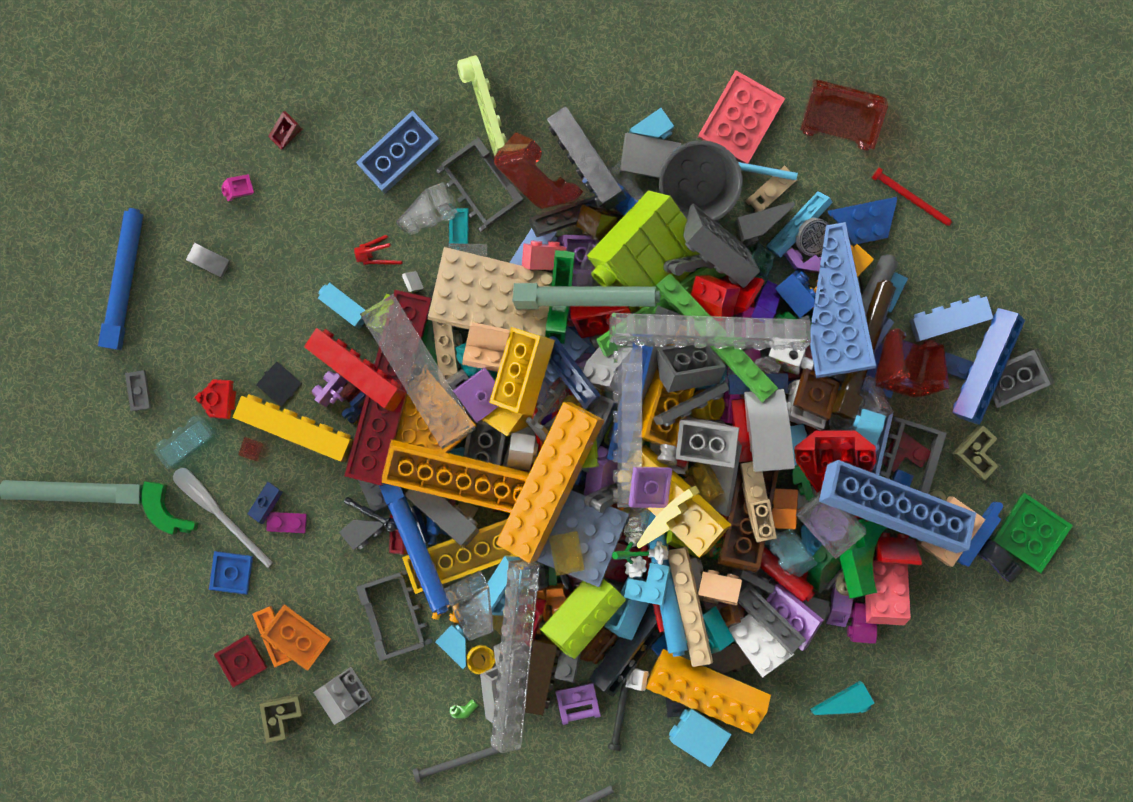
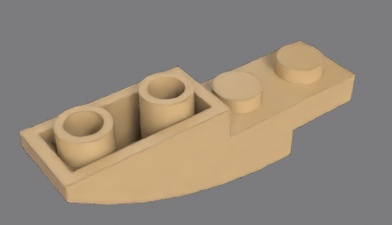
M753 461L741 463L742 487L756 541L776 539L770 500L767 498L763 472H754Z

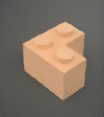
M714 570L703 572L698 593L699 600L713 604L722 602L737 606L742 580L738 579L739 576L727 574V577L721 576L719 572Z

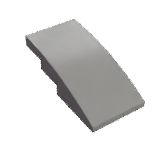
M784 389L776 390L763 403L753 392H744L747 432H749L754 472L794 469L793 445Z

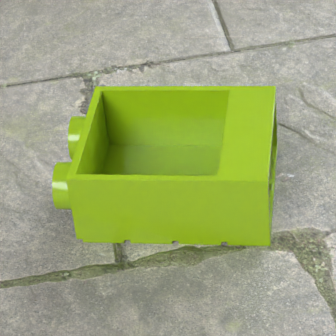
M648 190L590 251L587 257L595 267L591 275L601 286L655 287L669 274L678 282L687 277L690 272L684 271L682 275L678 276L666 272L663 268L666 261L700 254L696 250L694 252L685 245L686 241L683 235L687 219L671 196ZM629 306L631 312H637L643 308V306Z

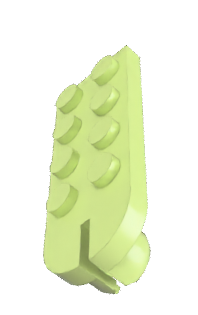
M476 55L461 59L457 64L459 77L464 83L472 81L494 157L500 156L505 149L507 140L505 134H501L500 131L501 120L494 111L496 103L494 97H490L488 91L490 90L488 78L485 79L481 64Z

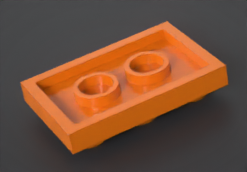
M286 605L282 606L260 636L306 671L310 669L331 640V638Z

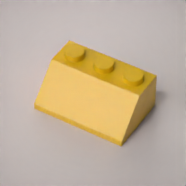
M499 406L481 420L504 435L509 436L528 427L529 425L526 420L528 417L532 419V416L519 414Z

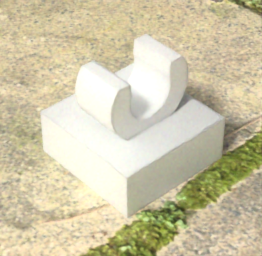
M635 668L627 678L626 687L645 691L649 676L648 671Z

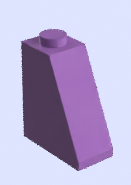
M600 446L597 450L599 467H590L589 473L587 472L584 496L619 481L614 477L620 470L618 461L607 459L608 449Z

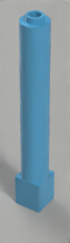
M652 512L641 514L644 532L656 518ZM667 532L648 543L649 549H654L657 541H661L662 545L667 546L669 550ZM651 557V562L658 564L657 560ZM669 559L663 560L662 565L670 566ZM670 568L664 606L660 605L668 654L673 653V657L685 655L684 651H687L688 648Z

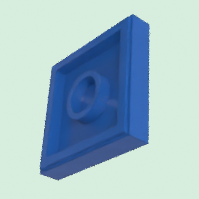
M214 551L209 590L247 595L253 556Z

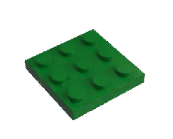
M1022 493L992 540L1038 573H1042L1073 525L1026 493Z

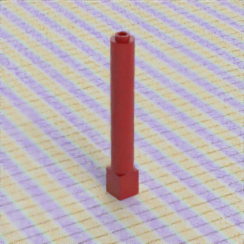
M719 513L727 520V516H724L723 514ZM764 546L760 568L801 602L804 600L808 602L815 594L812 591L815 587Z

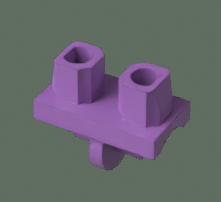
M328 371L323 378L328 382L324 388L317 385L312 390L313 395L316 397L314 400L324 407H327L330 402L334 404L337 399L341 402L344 401L341 394L345 391L343 386L347 383V380L338 373L335 374Z

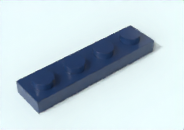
M556 336L550 337L555 342L549 363L584 409H589L601 395Z

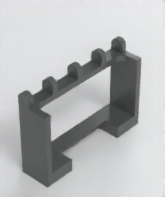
M479 137L441 163L442 166L436 170L438 174L445 170L451 178V181L446 184L449 188L455 184L462 193V196L457 201L461 203L466 199L474 211L468 215L470 219L475 215L480 218L484 224L479 227L478 230L480 232L524 202L522 196L503 174ZM475 148L513 199V202L488 220H485L448 168Z
M560 376L561 382L555 390L549 389L548 394L550 396L543 405L538 404L536 406L538 412L533 419L528 417L526 420L543 444L549 432L543 425H540V422L567 387ZM596 389L599 392V394L603 396L604 392L602 390Z
M894 417L893 421L899 424L896 435L889 433L888 437L895 440L891 454L884 452V456L888 457L889 460L885 472L880 471L879 475L889 479L904 426L934 434L921 486H918L917 489L929 494L947 433Z
M407 570L356 587L361 604L366 609L376 640L374 645L380 661L433 643L432 639L424 641L420 628L426 627L427 623L419 624L415 610L421 608V604L415 606L412 604L409 591L414 589L412 586L407 588L403 576L408 574ZM399 577L420 642L388 653L367 587Z

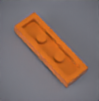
M272 606L252 614L260 634L264 632L275 617ZM263 639L274 667L291 661L289 657Z

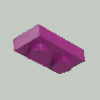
M270 512L267 517V531L306 533L307 514Z

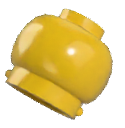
M701 389V390L696 391V392L693 394V396H695V395H697V394L703 392V391L706 390V389ZM723 397L717 400L711 399L707 401L708 405L700 409L696 407L691 410V414L696 419L717 420L724 412L725 402Z

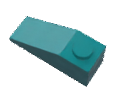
M858 681L810 710L814 715L859 713L860 711L864 713L872 708L871 705L874 704V701L863 682Z

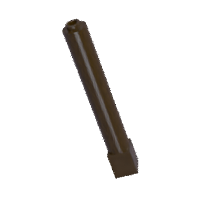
M888 280L877 282L866 314L873 354L896 290L893 283ZM868 369L846 373L842 387L837 392L832 414L843 419L856 418L863 398L860 396Z

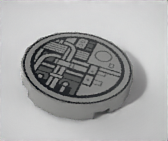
M820 218L806 220L799 227L798 236L796 235V244L799 250L809 256L821 254L826 225L829 224Z

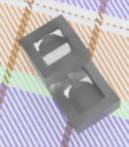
M194 243L186 258L187 261L223 278L231 262Z

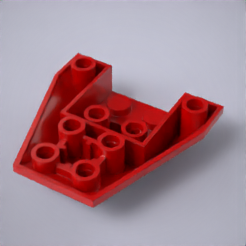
M815 431L794 447L796 463L819 496L828 464L840 460L872 472L876 464V446L857 431Z

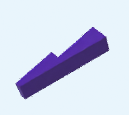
M765 279L751 317L769 326L776 313L780 294L775 289L778 285Z

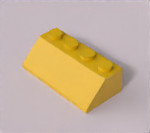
M511 327L489 403L519 414L533 416L555 340Z

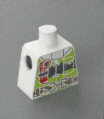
M777 338L774 339L769 353V366L797 375L800 373L801 368L813 370V359L805 357L804 348Z

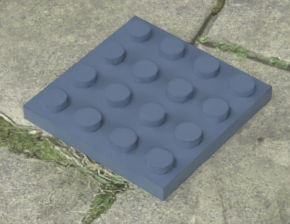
M571 490L537 561L600 587L612 559V553L616 549L630 514L611 506L607 507L603 513L595 510V507H589L584 504L586 496Z

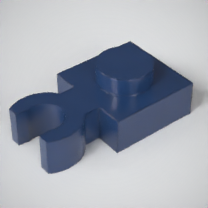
M362 391L349 402L352 407L342 412V416L345 419L348 418L347 420L350 424L355 423L358 415L362 412L366 394Z

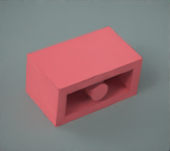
M531 240V244H523L522 266L530 270H553L555 250L566 251L567 247L561 246L560 242L548 241V244H542V241Z

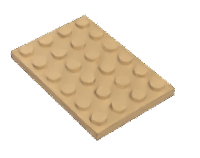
M444 247L428 320L470 329L471 322L499 327L509 331L513 327L545 337L549 306H539V309H516L512 302L514 283H537L538 286H552L553 273L530 270L521 265Z

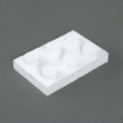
M750 614L741 619V623L729 628L735 642L762 678L794 656Z

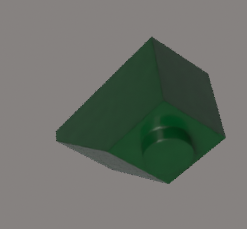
M821 545L809 560L806 581L821 593L842 568L840 559Z

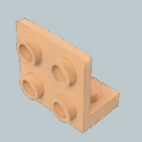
M471 322L462 365L481 369L486 368V370L498 372L510 331Z

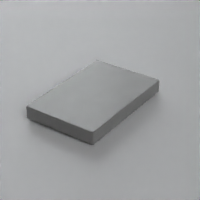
M625 133L620 171L659 179L664 161L681 143Z

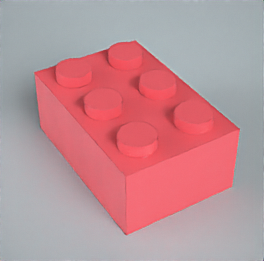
M873 561V575L877 593L865 595L866 623L905 625L911 619L908 564Z

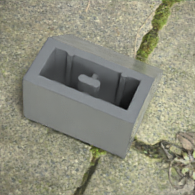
M352 667L313 692L334 725L347 718L372 699Z

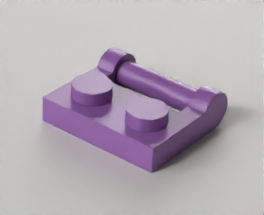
M593 683L556 690L563 725L569 724L568 722L588 717H601ZM588 704H592L593 709L570 714L566 713V709Z

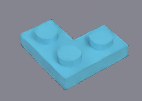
M650 563L647 582L628 578L624 598L664 606L671 567Z

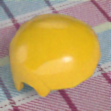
M477 645L471 648L466 657L469 670L475 674H481L492 669L495 664L494 651L486 645Z

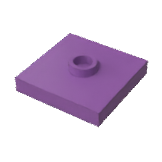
M483 368L453 390L476 423L499 407L489 403L495 381L486 368Z
M633 467L628 506L631 508H665L669 500L672 469L668 467Z

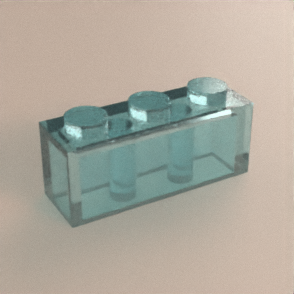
M195 415L191 417L185 427L177 428L171 433L172 437L168 440L165 438L156 444L157 448L153 451L166 469H172L217 435L204 416L199 415L197 417Z

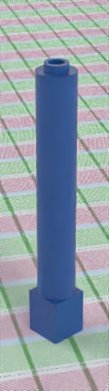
M129 208L128 211H124L105 322L101 325L99 347L122 350L126 329L124 328L144 216L140 214L138 209Z
M385 483L383 486L379 485L432 613L437 612V615L447 612L450 602L407 502L403 488Z

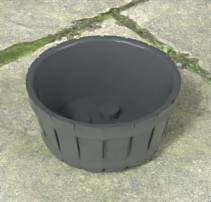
M706 140L691 141L674 149L664 161L659 175V190L661 194L671 196L686 219L688 218L690 206L693 203L713 220H718L724 217L727 212H730L739 199L743 182L742 171L735 156L722 145Z

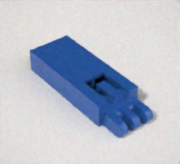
M992 502L982 515L986 520L972 538L969 550L963 551L957 562L961 565L970 566L1001 521L998 514L1003 508L1002 503Z

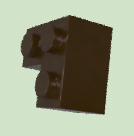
M582 204L576 227L583 230V234L592 236L594 240L601 241L623 218V215L613 210L607 211V209Z

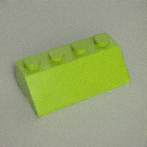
M604 579L600 587L582 581L540 630L567 656L575 659L626 599Z

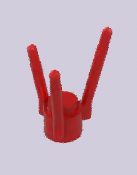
M387 235L368 243L360 244V247L354 248L357 262H363L364 265H401L403 263L402 261L369 259L373 258L372 252L391 246L388 243L372 248L369 247L387 239Z

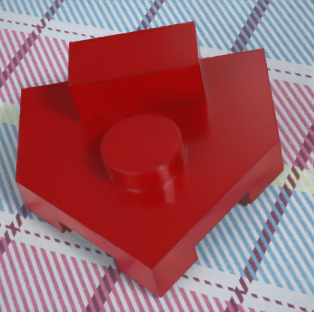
M213 379L202 392H199L194 397L206 410L205 412L210 418H231V410H235L236 391H233L234 381Z

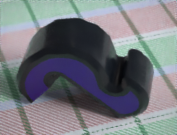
M991 539L985 542L977 554L989 562L999 575L1009 583H1012L1023 571L1021 565L1016 563L1002 546Z

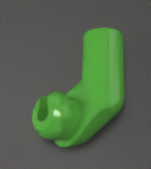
M471 699L466 706H452L449 712L454 718H468L479 705Z

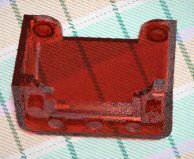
M813 79L800 130L808 136H814V134L822 132L853 140L858 144V148L862 150L875 149L888 109L887 99L877 94Z
M516 132L495 155V166L540 209L573 202L583 193L576 184L567 183L561 177L556 181L549 179L535 165L541 158V148L533 139Z
M901 329L890 330V333L885 337L875 374V385L877 387L910 397H924L950 389L944 345L936 343L934 340H928L923 345H917L903 340L906 338V332Z

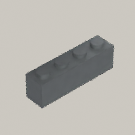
M411 489L405 494L409 501L462 548H465L480 532L476 527L478 523L470 516L468 519L462 515L464 511L456 504L452 506L448 503L449 498Z

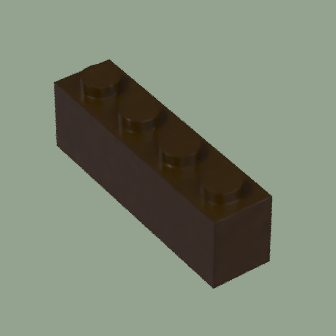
M537 633L535 635L520 712L543 716L544 709L549 708L550 698L547 697V694L552 692L554 680L550 679L551 674L555 675L557 663L554 662L555 656L559 657L560 648L546 635Z
M734 641L723 650L711 654L713 663L707 664L706 667L726 675V672L731 670L738 672L744 669V665L751 662Z

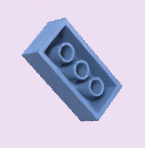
M412 110L356 163L385 194L437 147L440 141Z

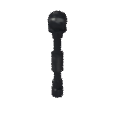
M346 497L344 500V504L351 505L370 518H375L384 523L387 531L393 532L398 529L394 519L391 517L388 519L383 518L372 509L354 502L350 497Z

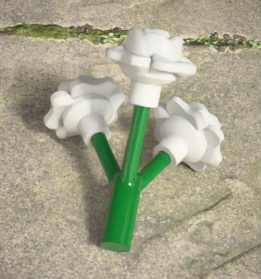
M633 527L625 531V541L629 544L625 551L612 553L613 559H626L628 561L625 564V574L629 575L630 578L641 577L643 572L647 570L645 567L646 560L642 559L641 556L654 557L660 565L663 564V560L668 559L667 546L662 545L661 541H657L654 549H649L645 552H630V549L637 546L644 534L640 528Z

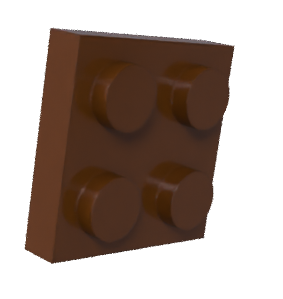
M808 368L803 369L793 406L824 420H829L840 383L828 377L816 378L814 371Z

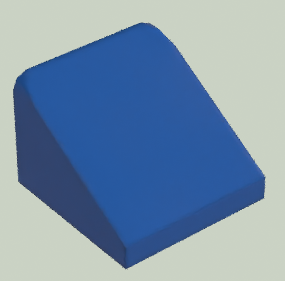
M896 469L891 480L910 487L914 476Z
M665 633L651 647L658 657L663 649L668 651Z

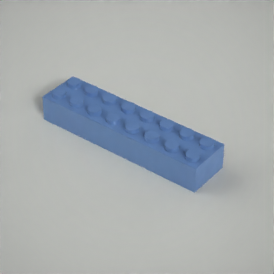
M840 460L827 465L819 502L954 553L969 550L976 512Z

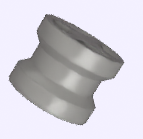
M661 444V454L658 456L657 461L667 465H676L677 447Z

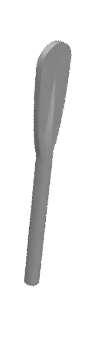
M180 468L175 471L173 480L183 492L201 507L214 514L267 568L273 563L220 510L214 498L190 470Z

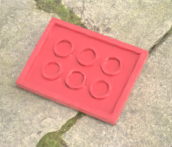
M735 70L699 133L698 138L722 145L738 161L748 164L785 98Z

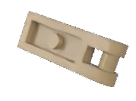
M786 166L780 169L784 171H789ZM772 176L745 202L753 206L755 213L763 211L797 180ZM760 196L765 202L760 204L756 199Z

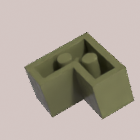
M977 426L952 455L979 480H986L998 467L985 454L997 438L984 426Z
M302 694L265 700L259 704L266 743L283 740L289 736L287 719L299 717L305 713Z

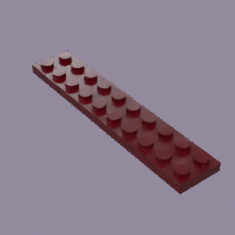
M394 290L374 369H381L387 373V378L390 381L394 379L402 385L401 389L406 394L394 412L383 408L366 395L345 477L380 486L384 484L382 483V475L391 440L396 439L428 320L427 314L432 298Z

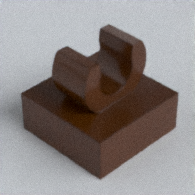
M729 604L720 608V614L727 627L741 623L740 618H745L744 610H739L738 605Z

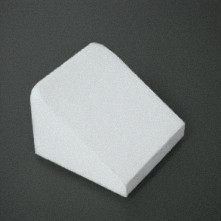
M416 271L402 274L410 293H415L424 288Z

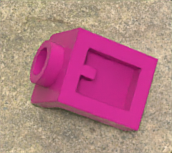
M249 174L227 178L224 181L222 193L224 197L226 196L227 201L254 193Z

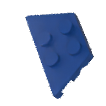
M897 197L829 210L828 214L830 217L833 216L837 223L846 222L850 245L888 238Z

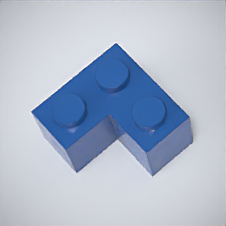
M796 270L775 289L801 318L814 307L816 290L808 287L810 285L808 276L803 271L799 272V270Z

